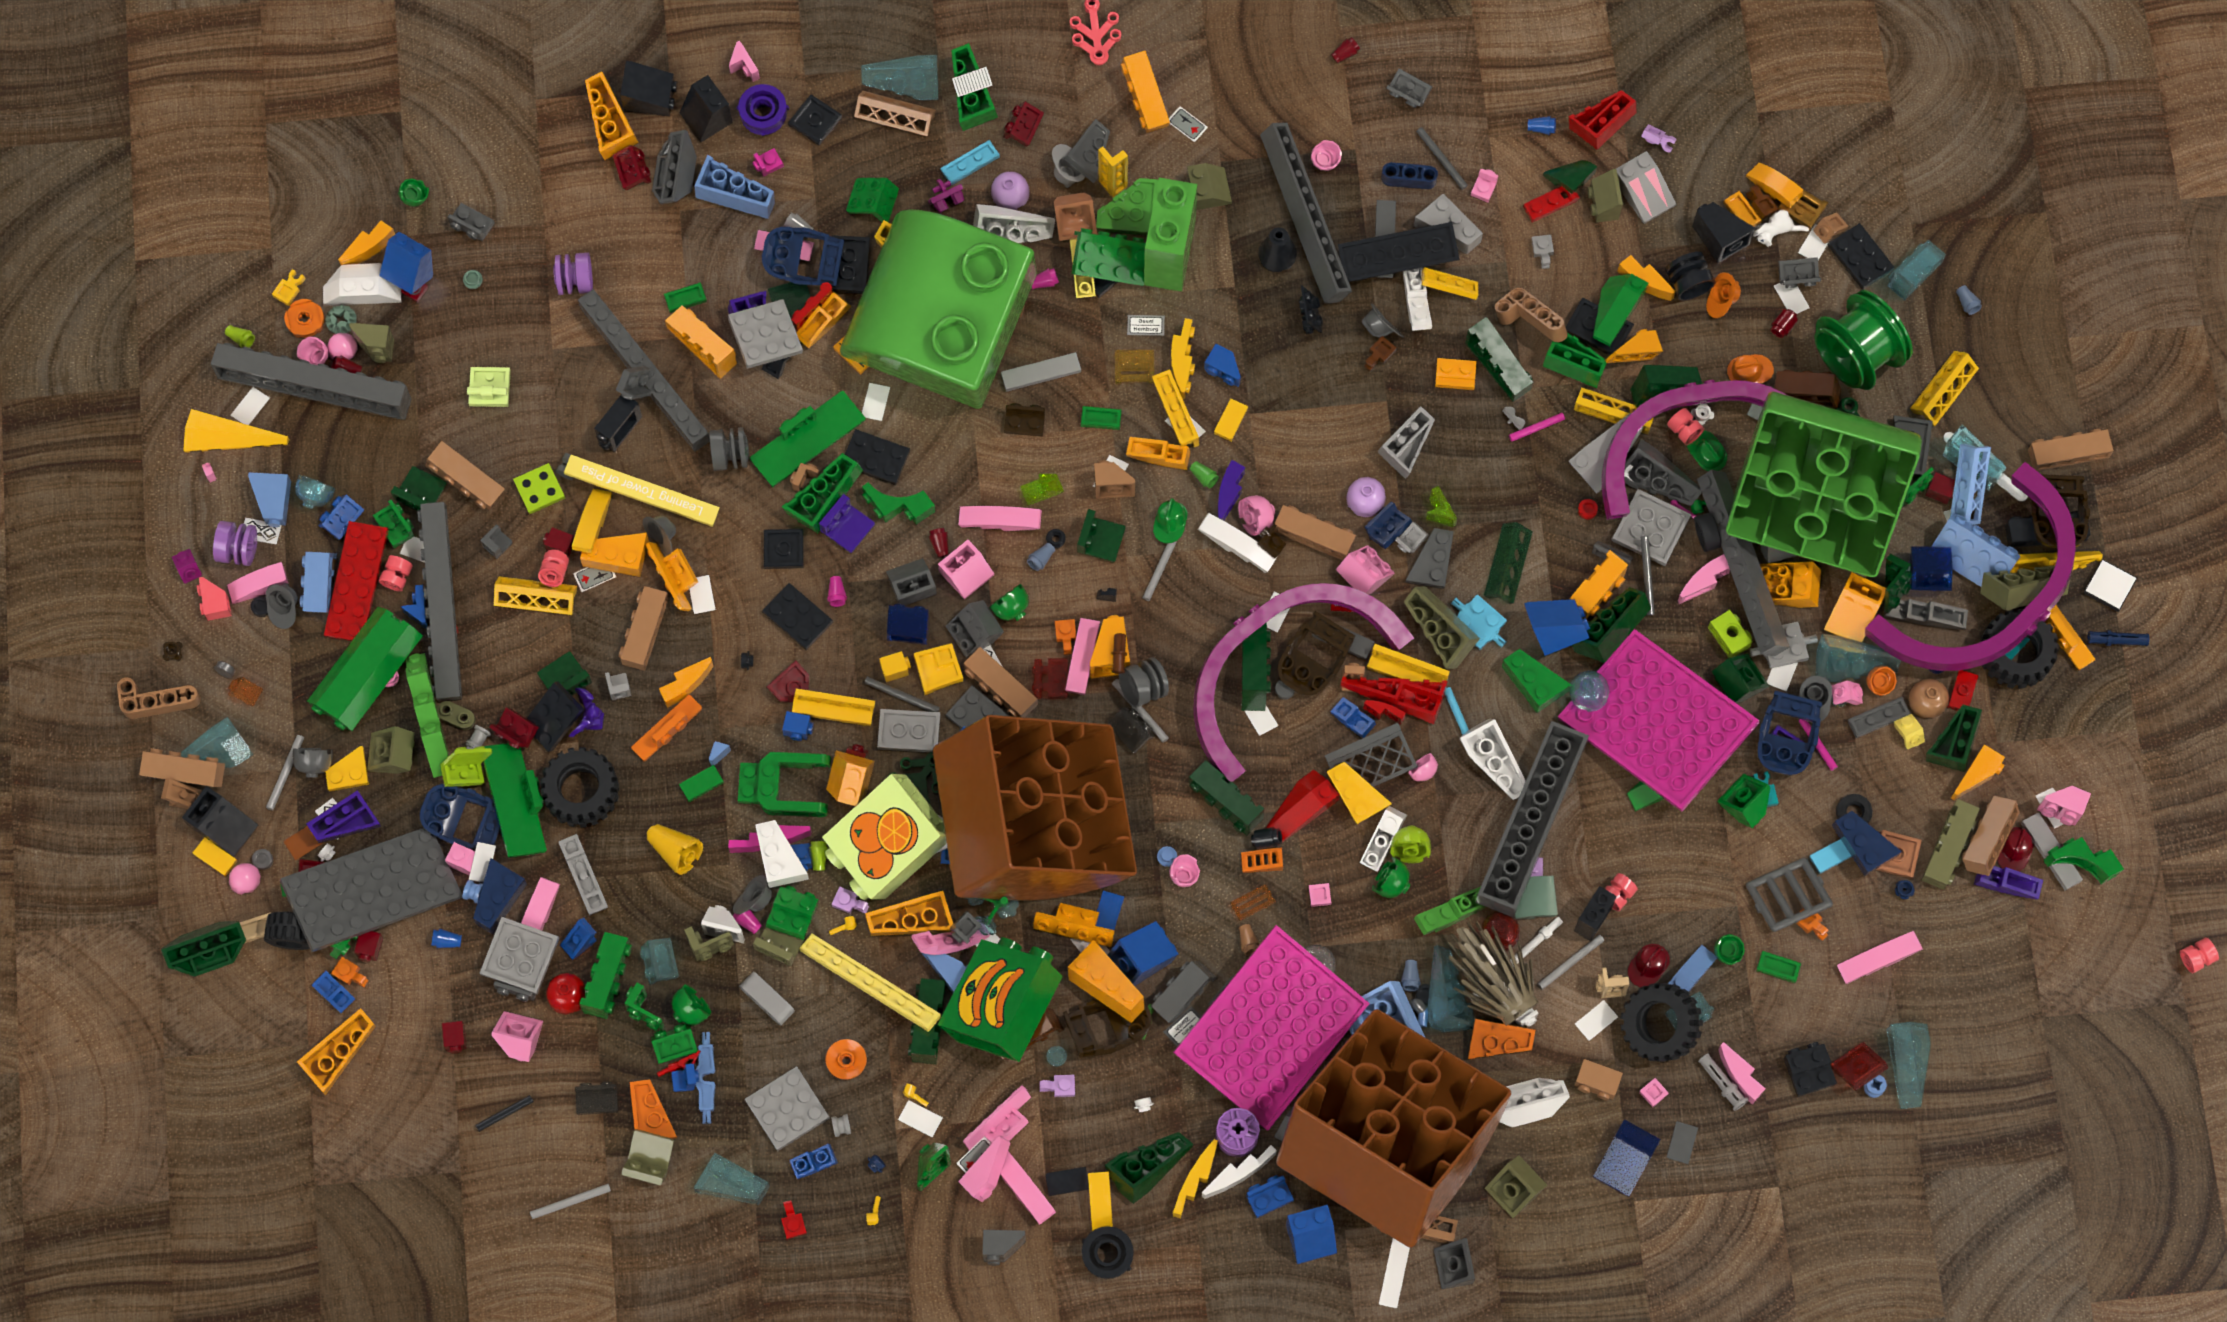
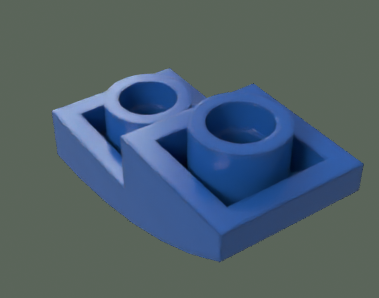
M826 1144L812 1152L807 1151L789 1160L797 1179L817 1173L838 1163L830 1144Z

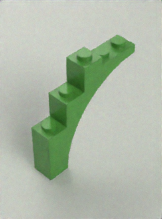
M416 653L406 658V677L413 697L421 738L433 778L442 776L440 764L450 755L434 698L425 653Z

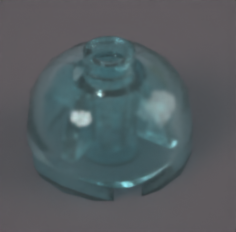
M300 474L295 484V494L303 501L302 505L311 509L314 506L322 507L327 505L336 490L335 487L327 486L323 482Z
M1587 670L1580 672L1573 678L1570 683L1569 693L1572 703L1578 709L1581 708L1592 712L1599 710L1607 703L1610 690L1606 679L1600 673Z

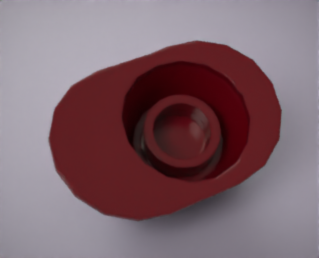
M2020 827L2012 828L1997 859L2002 869L2007 867L2020 872L2028 864L2034 843L2026 829Z
M1658 944L1645 945L1633 958L1628 967L1630 981L1638 987L1656 983L1670 964L1668 951Z

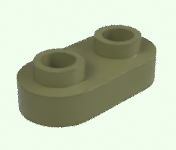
M444 701L438 705L437 710L441 721L461 730H469L475 725V717L470 710L450 701ZM445 708L450 709L448 713L443 712ZM463 716L468 717L466 721H461Z

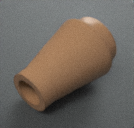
M1245 924L1239 927L1241 951L1246 956H1251L1260 942L1251 929L1250 924Z

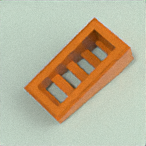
M1282 848L1241 852L1242 873L1283 870ZM1264 856H1268L1267 865H1264ZM1272 856H1276V863L1274 864L1272 862ZM1248 857L1252 858V867H1248ZM1256 857H1260L1259 866H1256Z

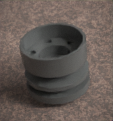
M738 427V436L736 437L733 428H730L729 437L725 438L723 429L709 431L714 471L727 470L728 461L731 460L735 469H738V460L740 459L742 468L748 467L749 446L743 427Z
M1151 657L1145 661H1140L1138 665L1124 667L1125 673L1119 674L1121 690L1125 699L1132 707L1136 708L1147 704L1150 700L1155 701L1168 695L1169 683L1167 675L1156 658Z

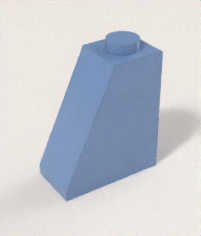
M249 472L248 477L265 523L270 527L286 526L291 480L288 474Z

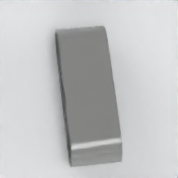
M754 971L739 985L740 989L780 1026L795 1012L793 1007Z

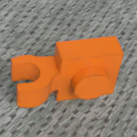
M1075 619L1055 621L1057 642H1063L1064 655L1072 654L1071 641L1076 640Z
M1818 913L1796 923L1806 933L1813 930L1815 935L1822 941L1828 936L1827 932L1829 930L1820 923L1822 922V917Z
M341 957L331 972L332 976L347 985L354 981L365 987L369 981L364 975L358 973L360 970L359 966L344 957Z

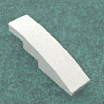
M1210 513L1206 515L1198 528L1200 532L1226 551H1232L1241 559L1251 562L1265 573L1269 571L1276 560L1262 549L1256 540Z
M1270 1145L1258 1159L1250 1154L1237 1169L1230 1163L1202 1192V1197L1204 1199L1209 1198L1243 1182L1267 1164L1276 1155L1277 1150Z

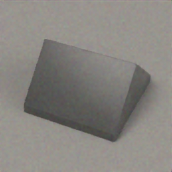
M1467 1238L1434 1248L1442 1289L1474 1283L1475 1275Z

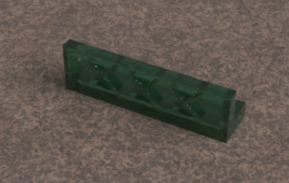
M1518 522L1503 523L1484 592V596L1489 599L1500 598L1509 604H1514L1533 531ZM1520 531L1525 534L1523 542H1521L1519 537ZM1516 549H1518L1519 553L1518 560H1516L1514 555ZM1511 567H1513V570H1514V577H1513V578H1511V575H1510V569H1511ZM1507 585L1510 590L1509 596L1504 594Z

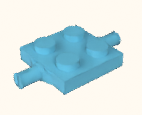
M1478 594L1466 605L1457 598L1452 601L1451 604L1459 610L1457 617L1480 638L1475 645L1479 650L1492 640L1501 648L1506 644L1507 641L1498 634L1507 620Z

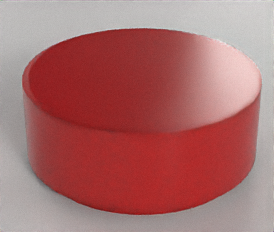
M1592 499L1582 500L1578 507L1579 515L1583 519H1593L1598 512L1597 503Z

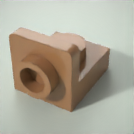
M1836 212L1822 218L1814 228V232L1826 244L1833 236L1845 232L1849 226Z

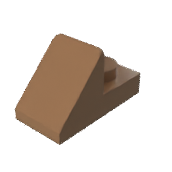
M165 779L161 799L169 801V806L189 809L203 790L172 779Z

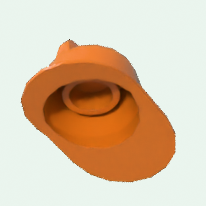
M1725 272L1717 275L1715 278L1716 284L1711 289L1707 299V312L1713 318L1724 316L1730 306L1736 303L1741 295L1739 282L1731 274Z
M1757 354L1742 355L1734 358L1727 367V375L1731 381H1749L1761 384L1771 379L1774 373L1772 362L1767 357Z

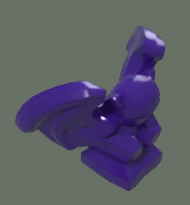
M575 688L579 702L584 706L583 720L570 733L569 737H574L576 734L583 732L584 729L601 730L603 728L604 713L596 707L595 703L591 702L594 699L593 695L586 689Z

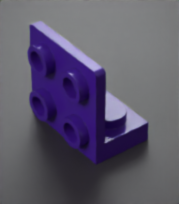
M845 494L839 498L819 523L820 531L850 553L857 548L875 526L874 521L850 504V498Z

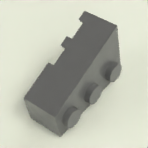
M1187 961L1180 968L1181 973L1177 978L1174 976L1166 984L1168 988L1163 993L1160 991L1153 998L1154 1003L1151 1007L1168 1023H1173L1191 1005L1190 1003L1193 999L1204 992L1203 988L1210 981L1214 982L1217 979L1200 961H1191L1190 963Z

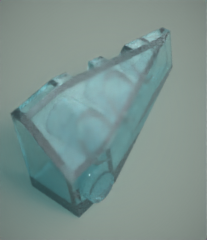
M917 55L861 65L862 85L894 91L899 95H909L917 100L939 99L937 55Z
M1822 634L1816 650V675L1825 677L1830 682H1841L1842 679H1860V676H1867L1869 671L1877 666H1887L1897 673L1901 660L1890 655L1880 647L1841 636Z
M228 717L212 726L181 752V757L194 754L200 755L201 760H206V757L219 758L218 762L225 763V768L237 766L253 755Z
M1436 945L1433 951L1427 1007L1430 1027L1442 1032L1471 1030L1474 1024L1473 1009L1467 1007L1470 1003H1466L1463 994L1452 989L1456 987L1465 991L1464 986L1460 985L1457 978L1459 974L1458 969L1448 959L1449 955L1453 956L1451 950Z
M1916 1022L1890 1024L1886 1031L1900 1109L1921 1107L1931 1045L1927 1024Z

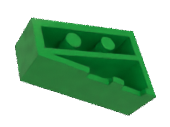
M1567 333V338L1562 342L1552 341L1543 367L1597 388L1607 364L1605 359L1590 347L1586 348L1578 341L1579 339L1576 336L1572 337L1569 333Z
M1518 649L1503 660V670L1536 713H1539L1570 690L1571 684L1521 649Z

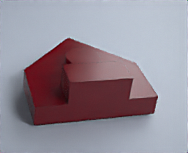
M795 660L766 688L779 702L793 703L796 689H809V674Z

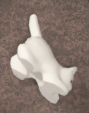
M1779 210L1769 217V223H1764L1757 228L1753 236H1758L1757 241L1769 247L1772 245L1771 240L1775 235L1789 231L1807 232L1809 228L1804 225H1794L1788 211Z

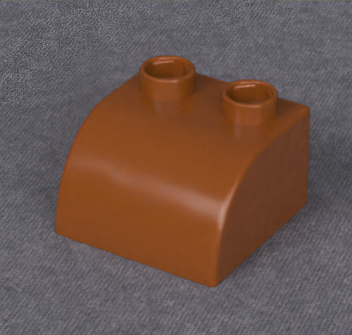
M987 715L933 747L938 793L950 861L949 867L952 874L954 893L957 897L982 899L1007 897L1008 900L1054 899L1101 889L1136 875L1137 867L1114 730L1111 725Z
M1376 1009L1370 1013L1294 1103L1276 1163L1280 1168L1303 1181L1310 1188L1319 1191L1375 1226L1381 1232L1411 1248L1417 1244L1470 1175L1496 1130L1510 1099L1511 1090L1396 1019Z

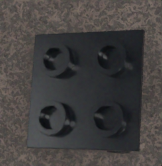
M1302 285V296L1300 297L1299 305L1301 315H1303L1301 317L1303 320V330L1306 331V334L1313 333L1315 329L1322 333L1321 326L1323 325V320L1318 311V308H1320L1319 299Z

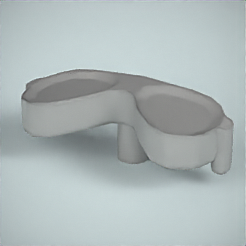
M1505 407L1502 410L1509 418L1508 424L1513 422L1518 430L1524 427L1525 420L1515 416V409L1513 407Z

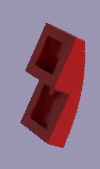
M1366 700L1364 702L1363 709L1378 720L1384 714L1399 725L1405 720L1406 713L1392 705L1374 700Z

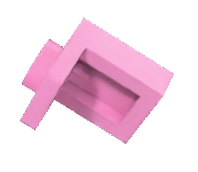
M1847 680L1832 685V698L1835 705L1845 702L1853 705L1863 703V691L1860 684Z

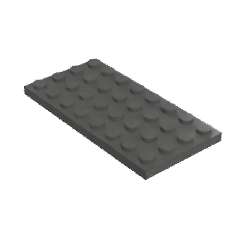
M425 828L280 878V884L311 952L462 898V892L449 865L445 861L446 858L436 837L426 831Z

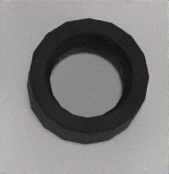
M1709 512L1694 517L1696 533L1704 552L1720 548V536L1712 514Z

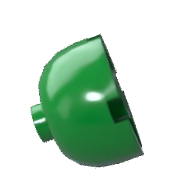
M1020 583L1012 591L1007 592L994 602L989 608L1003 621H1009L1014 618L1018 621L1026 615L1024 611L1029 605V596Z
M1395 857L1391 858L1392 862L1387 861L1375 878L1378 881L1377 886H1372V891L1385 898H1395L1401 893L1405 894L1410 888V883H1408L1410 879L1409 869L1402 861Z
M686 984L672 998L673 1017L679 1023L684 1022L688 1025H697L710 1016L711 1009L703 997L699 999L695 995L697 991Z

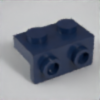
M1391 501L1368 522L1365 530L1369 539L1386 549L1410 526L1412 520L1397 510L1395 503Z

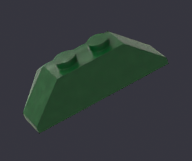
M222 921L183 934L161 948L168 968L195 977L234 963L246 941V937L239 921Z

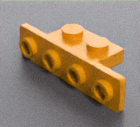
M647 542L645 544L648 549L647 553L654 560L658 574L663 577L666 589L672 594L675 606L679 610L690 611L692 608L684 592L696 585L698 580L682 550L677 548L671 554L664 557L657 543Z
M2055 605L2050 611V616L2044 622L2052 625L2053 630L2051 632L2057 634L2059 646L2066 652L2077 669L2081 670L2094 662L2095 658Z
M1060 903L1056 916L1040 912L1035 914L1033 928L1087 942L1094 940L1097 944L1112 947L1114 930L1096 926L1099 918V912Z

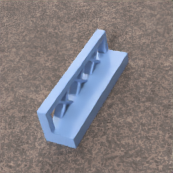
M1960 444L1950 517L1952 514H1959L1965 517L1967 522L1972 525L1980 524L1991 447H1975L1968 444ZM1980 452H1983L1982 459L1979 461ZM1980 471V477L1978 480H1976V476ZM1977 491V497L1973 499L1974 493ZM1974 510V519H1971V513Z

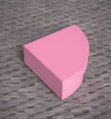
M210 463L203 464L202 468L209 482L215 481L217 478Z

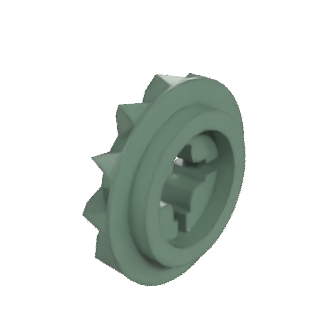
M340 304V306H333L330 311H327L325 321L331 332L335 334L348 333L351 331L350 323H356L357 317L353 309ZM342 315H344V319L346 321H340L339 323H337L338 320L335 316L341 317Z

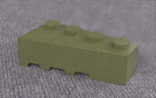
M2055 565L2035 567L2034 571L2025 568L2018 569L2017 573H2008L2007 570L1999 571L1998 575L1984 572L1980 594L2006 611L2028 606L2048 583ZM2068 583V585H2067V587H2066V590H2065V592L2063 593V595H2067V594H2068L2069 583Z
M1426 586L1415 587L1405 599V605L1416 622L1421 625L1424 635L1433 644V649L1437 655H1440L1445 668H1458L1480 638Z
M1960 799L1955 801L1921 879L1922 881L1943 890L1947 884L1951 886L1955 874L1952 872L1955 867L1958 868L1962 860L1960 854L1962 849L1965 850L1970 840L1967 837L1976 826L1977 821L1975 819L1980 810L1979 807Z

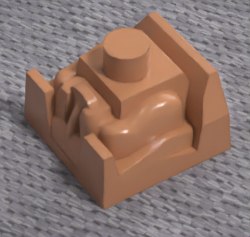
M1083 192L1060 196L1055 199L1054 208L1059 241L1077 238L1078 235H1074V232H1080L1081 228L1090 229L1092 234L1097 235L1093 200L1090 195Z

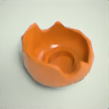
M1887 666L1874 667L1869 671L1866 678L1870 691L1879 696L1889 694L1895 689L1897 683L1895 672Z

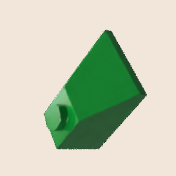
M1743 774L1717 802L1739 823L1753 828L1766 815L1770 786Z

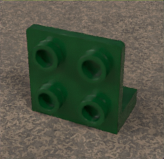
M412 466L400 488L394 486L390 493L395 501L418 511L421 510L420 504L437 502L447 483Z
M1088 509L1077 543V553L1114 563L1126 527L1096 518V511Z
M1891 553L1886 558L1885 582L1889 584L1885 592V612L1890 613L1893 608L1896 609L1902 596L1909 593L1911 589L1910 578L1912 576V573H1910L1911 564Z
M570 651L537 672L547 689L554 682L559 681L572 696L577 693L575 688H585L592 683L587 671L582 669Z

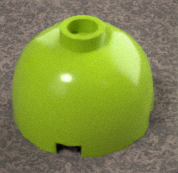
M1410 825L1399 829L1394 835L1390 853L1392 857L1397 856L1401 858L1400 861L1404 863H1420L1424 857H1430L1431 841L1424 830Z

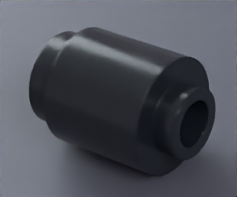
M1274 827L1255 830L1254 834L1251 835L1252 845L1256 846L1257 850L1277 847L1282 844L1281 830Z

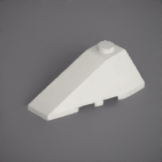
M976 204L973 226L1016 243L1034 242L1052 238L1055 218L998 206Z
M1488 719L1463 734L1460 740L1468 756L1512 800L1518 798L1526 780L1496 720Z

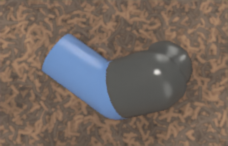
M1411 999L1409 1003L1412 1010H1415L1418 1014L1417 1021L1420 1027H1427L1429 1009L1421 999Z

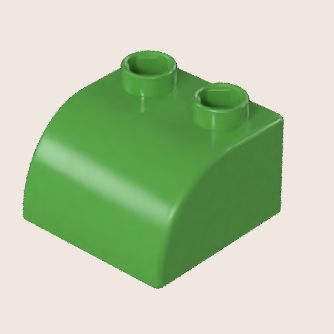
M916 209L900 211L892 222L840 347L841 355L973 408H981L1037 275L1033 249L945 215Z
M1770 392L1764 401L1737 483L1726 526V533L1736 538L1868 577H1876L1881 568L1920 457L1921 436L1911 431L1788 395Z

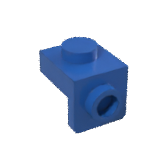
M686 1064L684 1070L671 1073L674 1092L693 1091L696 1082H699L698 1070H694V1064Z

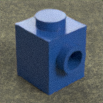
M787 711L782 729L783 735L790 737L794 741L807 740L808 734L813 732L814 723L811 722L810 715Z

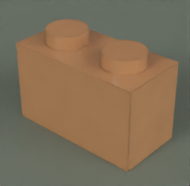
M1584 1059L1574 1086L1578 1087V1090L1583 1093L1592 1092L1598 1094L1597 1097L1600 1099L1613 1100L1623 1073Z

